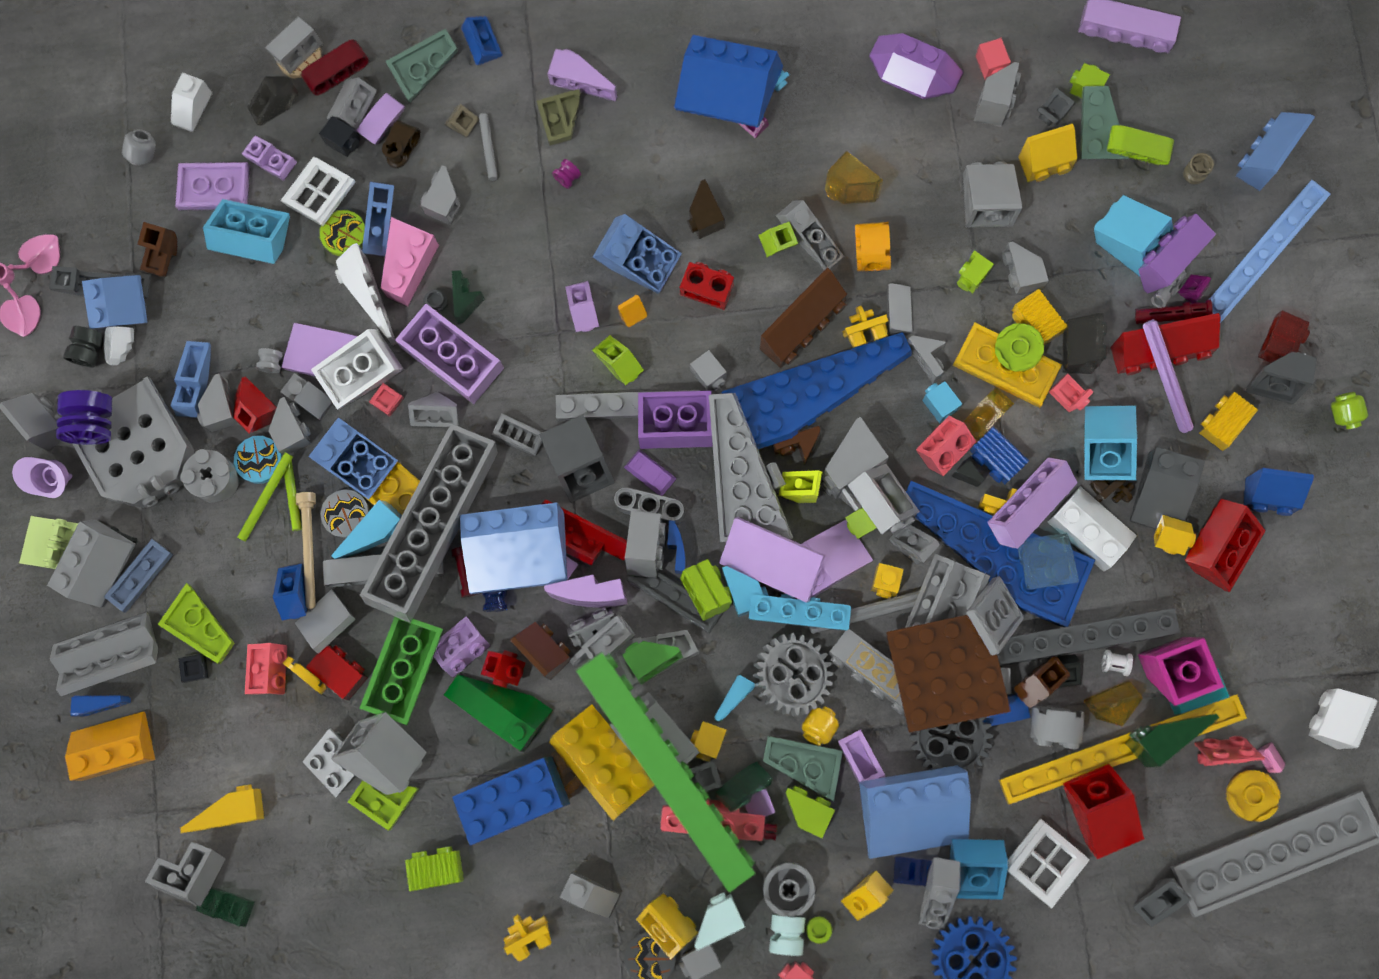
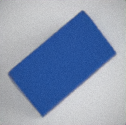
M487 16L466 17L462 25V31L476 65L501 57L502 52Z

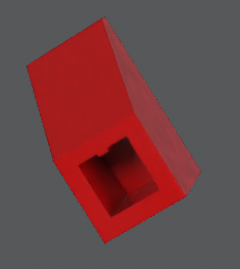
M245 376L241 379L235 393L233 418L250 434L270 425L277 407Z

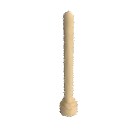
M301 492L296 494V505H299L302 513L305 603L308 609H313L316 606L311 509H314L316 504V494L313 492Z

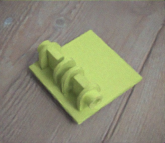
M31 516L19 563L56 569L78 523L66 522L63 519L54 520Z

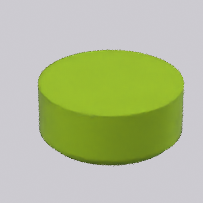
M815 916L808 921L806 934L812 942L822 944L830 939L832 927L826 918Z

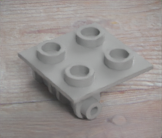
M329 728L302 762L335 797H338L355 775L331 760L344 739L340 736L339 732Z

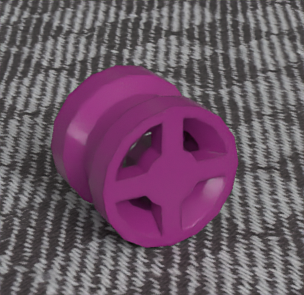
M567 159L561 162L559 169H555L552 172L557 182L567 189L572 186L574 179H578L582 175L579 169Z

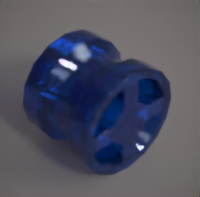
M507 590L482 593V596L485 598L484 612L507 610V604L505 603Z

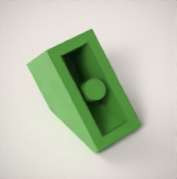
M647 641L631 644L625 649L626 652L622 654L641 685L683 658L678 647Z

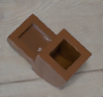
M143 222L137 245L146 247L140 270L166 277L171 256H176L178 240L176 233L172 230Z

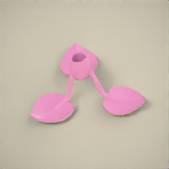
M40 235L26 241L18 253L19 258L26 263L25 265L10 264L7 267L0 263V285H3L14 298V300H7L1 305L0 320L7 329L22 337L28 336L35 330L40 320L41 310L38 302L32 296L25 295L18 298V295L10 287L14 280L13 270L31 267L38 274L51 272L52 266H58L60 261L59 239L56 235Z

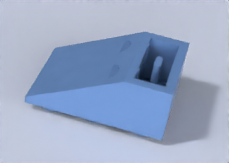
M626 214L615 217L593 258L612 271L656 293H660L682 253Z
M337 418L308 456L368 500L398 462L397 459L340 418Z

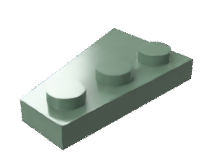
M1084 86L1082 90L1080 159H1129V157L1107 151L1111 127L1119 125L1109 86Z
M767 736L763 762L834 802L843 751Z

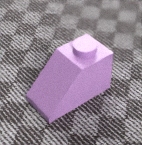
M589 282L566 286L569 308L576 332H588L595 327H599Z

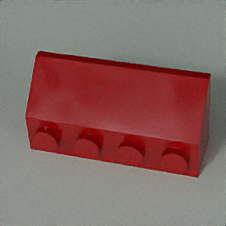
M1219 313L1159 325L1171 363L1174 366L1185 364L1188 362V359L1197 358V361L1209 359L1219 348ZM1144 329L1123 332L1111 346L1118 374L1134 375L1145 368H1150L1151 371L1158 370Z

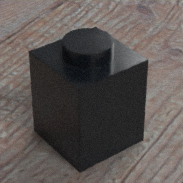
M331 116L319 133L326 145L346 157L355 151L359 145L360 137L356 130L334 116Z

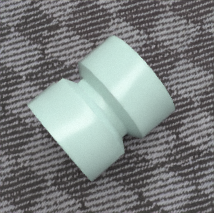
M772 914L771 930L775 933L770 937L769 952L791 956L803 955L804 940L800 937V934L804 933L805 917L799 915L785 917Z

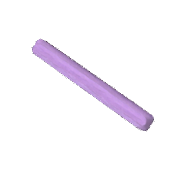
M1150 320L1143 324V329L1178 429L1182 433H1187L1193 430L1194 426L1158 322Z

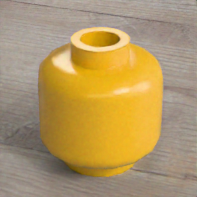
M828 707L810 710L802 723L804 738L816 746L829 743L839 728V722L835 717L836 713Z

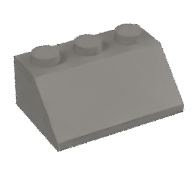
M98 520L80 521L47 586L66 598L102 608L107 601L104 596L117 582L136 544Z

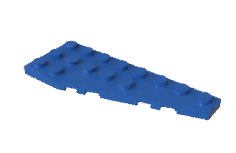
M901 332L722 391V394L736 393L758 449L791 439L798 434L801 428L816 422L817 417L826 411H832L854 396L862 386L874 382L878 375L886 370L890 371L912 356V350L904 333Z
M910 481L906 493L920 511L914 516L973 569L989 575L988 582L1000 576L1019 609L1060 627L1069 626L1095 559L1034 533H1031L1018 549L1000 545L987 523L993 517L992 515Z

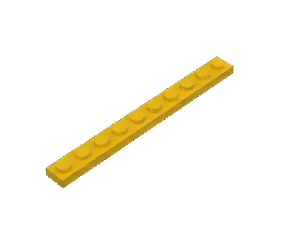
M1235 694L1229 696L1230 698L1176 715L1149 726L1197 716L1217 714L1220 718L1200 734L1203 735L1247 719L1238 695ZM1131 732L999 779L998 781L1007 804H1012L1062 786L1064 782L1106 764L1114 767L1137 759L1135 754L1125 744L1131 739L1129 736Z

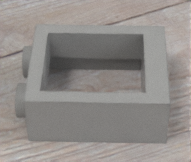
M887 464L863 472L848 484V487L881 534L891 531L893 534L901 528H906L915 521L913 517L920 512Z

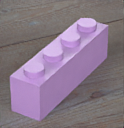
M1087 0L1078 32L1085 33V35L1090 37L1106 38L1112 42L1128 43L1133 47H1145L1153 49L1155 52L1169 53L1176 42L1181 17L1110 0Z
M1047 458L987 522L1000 545L1018 549L1077 484L1067 461Z

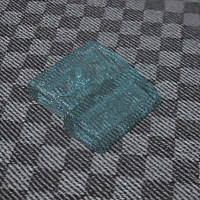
M1067 533L1029 538L1018 548L1027 589L1079 582L1074 555Z

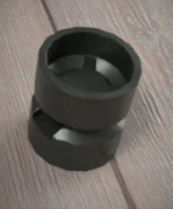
M72 326L69 336L72 344L66 347L63 359L77 365L94 368L98 359V353L95 350L101 348L104 334L90 328Z

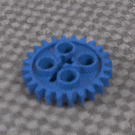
M967 916L966 923L958 917L956 927L948 922L947 925L950 931L939 930L943 936L942 940L934 938L939 948L931 949V952L937 955V958L930 960V963L938 965V968L932 973L937 976L941 975L940 979H959L958 974L966 967L967 969L960 979H969L970 975L975 972L980 973L981 979H1012L1008 972L1016 971V968L1011 966L1010 962L1017 960V957L1009 955L1014 946L1005 944L1010 937L1008 935L999 936L1002 928L998 926L992 930L993 922L990 920L983 925V918L979 916L976 923L973 922L971 916ZM969 934H975L978 939L976 946L972 948L967 947L965 943ZM986 941H988V942H989V945L987 946V948L983 949V950L979 953V951H980V950L982 949V947H983V944H984ZM991 952H996L998 956L996 964L988 966L986 964V956ZM959 954L961 957L960 965L956 968H951L948 963L950 956ZM970 955L977 956V965L970 964L971 961L968 959Z

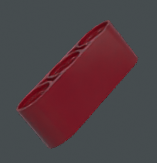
M348 40L305 67L301 72V77L314 95H322L366 67L369 63V58L356 40Z

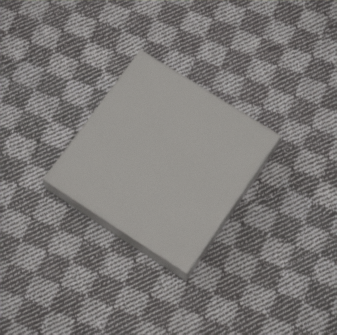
M331 589L316 603L313 609L307 611L306 616H302L295 624L312 649L319 654L355 620V617L340 597Z

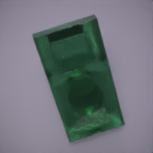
M461 270L451 271L454 317L458 324H461L479 307L485 297L481 291L470 292L468 278L464 277Z

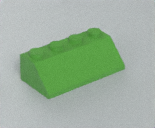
M394 617L359 709L376 715L386 712L394 721L408 725L444 629L412 619L411 623Z

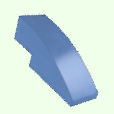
M186 341L174 379L177 387L171 407L176 416L198 418L197 413H200L198 403L207 389L209 377L210 343Z

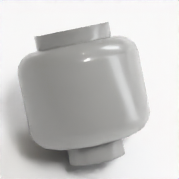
M136 129L125 135L122 154L133 165L148 164L153 159L156 142L147 131Z

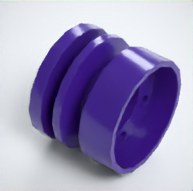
M71 390L58 395L57 412L63 417L57 419V427H59L56 429L57 439L79 445L103 444L111 440L110 429L112 428V423L106 419L112 416L111 396L91 390Z

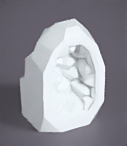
M116 326L106 328L104 335L106 363L116 366L125 361L127 353L131 351L134 342L133 328Z

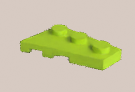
M188 583L185 584L158 623L159 626L217 664L223 662L235 644Z

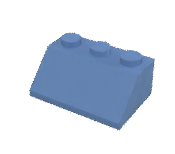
M1281 112L1275 120L1271 118L1263 128V131L1266 132L1263 137L1258 136L1250 148L1253 149L1251 155L1245 154L1237 165L1241 169L1236 176L1261 191L1277 173L1315 117L1311 114Z

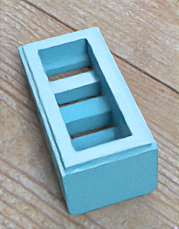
M741 675L737 676L714 717L715 721H722L755 688V683Z

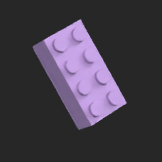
M427 304L422 307L395 339L401 349L472 404H475L504 369L498 358Z

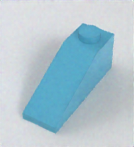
M379 500L331 556L334 559L349 558L389 541L402 515L388 502Z

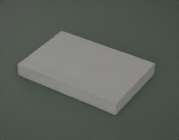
M1000 576L991 579L966 611L991 655L1000 653L1024 619L1023 614Z

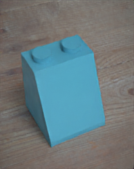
M1123 195L1118 202L1112 204L1106 216L1096 223L1094 233L1096 243L1140 276L1138 269L1144 263L1143 258L1150 251H1155L1160 246L1158 242L1163 236L1173 232V223L1171 217Z
M1085 406V480H1136V406Z

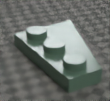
M444 29L388 59L386 64L410 103L458 50L449 33Z

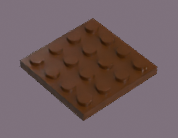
M968 615L886 632L909 733L1011 712L997 654H990Z

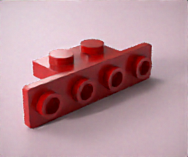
M546 499L542 502V504L552 503ZM562 508L565 519L567 554L591 566L602 550L621 560H625L627 540Z

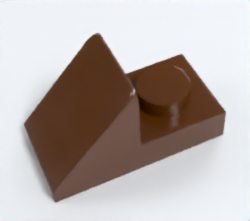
M816 426L798 432L791 439L773 444L772 447L775 455L787 456L794 453L795 449L798 448L805 465L819 438L820 427Z

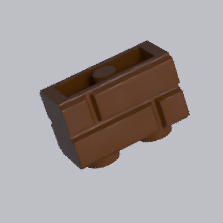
M1053 656L1035 668L1014 688L1019 699L1027 707L1031 708L1049 697L1070 677V673L1058 657Z

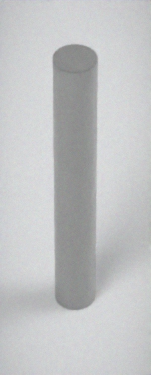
M482 113L479 115L488 179L489 181H495L498 179L489 118L487 113Z

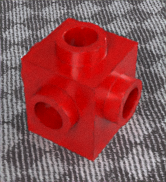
M503 650L502 654L488 651L481 675L493 678L492 684L507 688L508 684L518 686L526 662L518 660V654Z

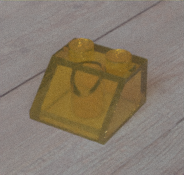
M846 150L828 170L825 190L832 200H838L842 204L876 202L879 199L883 179Z

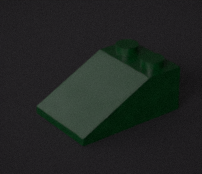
M1210 714L1153 726L1146 725L1143 728L1139 726L1129 734L1131 739L1125 744L1145 768L1161 767L1220 717L1217 714Z

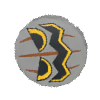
M346 489L336 491L328 496L322 504L321 521L326 530L340 538H347L367 515L370 508L365 498L357 492Z

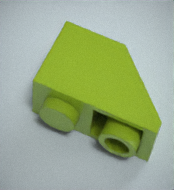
M795 785L793 789L787 788L785 794L797 827L823 838L835 811L830 808L831 802L818 796L816 801L806 797L808 791Z

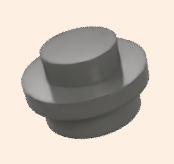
M434 289L426 293L423 302L424 305H429L439 313L446 308L448 300L444 292Z

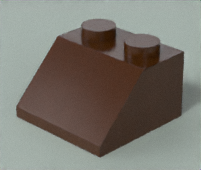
M534 622L515 635L510 641L544 677L552 680L570 662L571 658L568 654L571 651L562 641L557 644L551 638L554 633L544 623L540 626Z

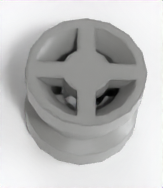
M259 349L258 356L260 359L256 364V369L265 373H280L279 360L282 359L283 353L274 349Z

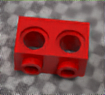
M689 262L679 287L680 295L725 310L734 286V277L725 270L715 271L709 269L704 263ZM693 277H700L703 279L702 282L698 284H694L690 281ZM717 284H721L725 287V289L722 291H715L713 287Z

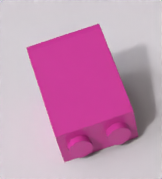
M1182 637L1138 654L1147 679L1175 706L1224 687L1204 638Z

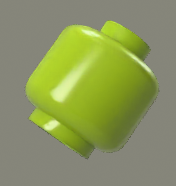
M1356 392L1335 396V401L1331 403L1335 423L1339 426H1346V429L1362 426L1361 422L1368 417L1365 399L1361 395H1356Z

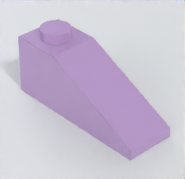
M555 50L548 71L551 85L570 90L579 89L582 93L616 101V86L583 58L571 50Z

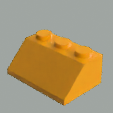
M143 711L71 732L65 754L70 781H84L155 760L146 712Z

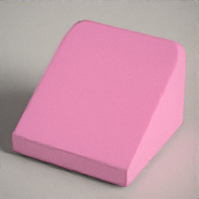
M1268 743L1258 749L1265 757V760H1261L1268 773H1280L1283 771L1285 762L1273 743Z

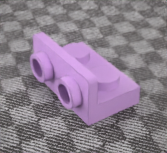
M464 617L440 638L433 657L443 670L451 677H454L462 672L475 658L481 656L490 647V644L467 617Z

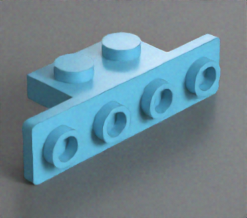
M753 594L750 600L749 619L847 631L850 624L851 606L820 602L821 599L811 597L810 601L806 603L787 594H782L781 597Z

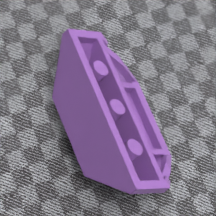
M903 33L879 36L869 56L881 81L922 99L954 93L963 74V71L945 51Z

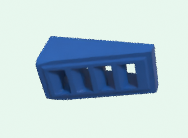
M129 696L71 697L70 715L73 717H85L131 703V698Z

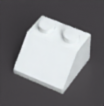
M1338 688L1325 691L1319 700L1320 709L1318 714L1314 715L1310 721L1309 728L1311 730L1308 736L1335 749L1358 748L1377 700Z

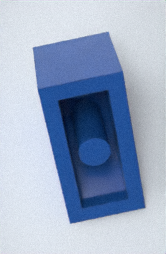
M303 564L278 568L273 600L281 620L298 619L307 614Z

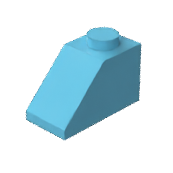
M728 566L722 567V572L730 589L738 617L749 614L751 595L768 596L766 587H760L759 581Z

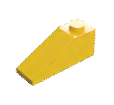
M252 784L236 787L237 792L227 793L180 828L181 833L264 819L261 789H252Z

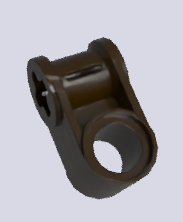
M400 120L393 124L387 139L382 145V152L389 166L401 168L406 164L410 154L420 140L421 131L419 128Z

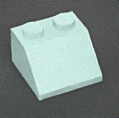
M723 892L711 898V904L707 906L695 942L697 951L745 927L744 920L731 894L726 896Z

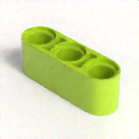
M1115 125L1111 127L1107 151L1152 164L1169 165L1174 139L1127 126Z

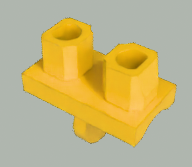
M862 306L856 307V314L849 316L851 323L859 321V324L845 328L842 331L844 338L848 337L853 348L866 344L863 332L871 330L874 341L886 338L888 336L885 325L888 322L887 315L867 321V318L874 316L873 310L864 311Z
M519 914L513 916L515 924L507 928L510 935L503 938L505 952L507 955L512 953L518 962L530 955L528 943L535 941L539 949H543L551 944L548 921L545 916L533 921L531 916L523 920Z

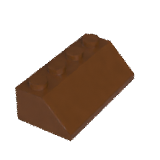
M828 267L761 335L760 350L780 368L785 364L790 365L798 356L796 352L801 347L804 349L808 347L814 339L813 335L818 330L822 332L830 323L829 318L834 313L838 315L846 306L847 293Z

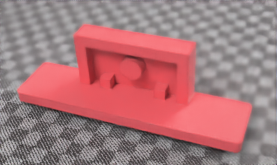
M709 798L706 800L708 806L714 804L724 818V821L721 822L722 826L728 825L738 839L763 840L764 815L740 813V802H735L732 799L711 800ZM663 805L661 831L688 834L670 806Z

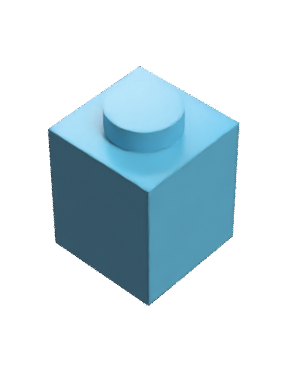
M945 381L940 385L934 383L927 388L922 400L939 424L948 416L959 411L962 406L961 401Z

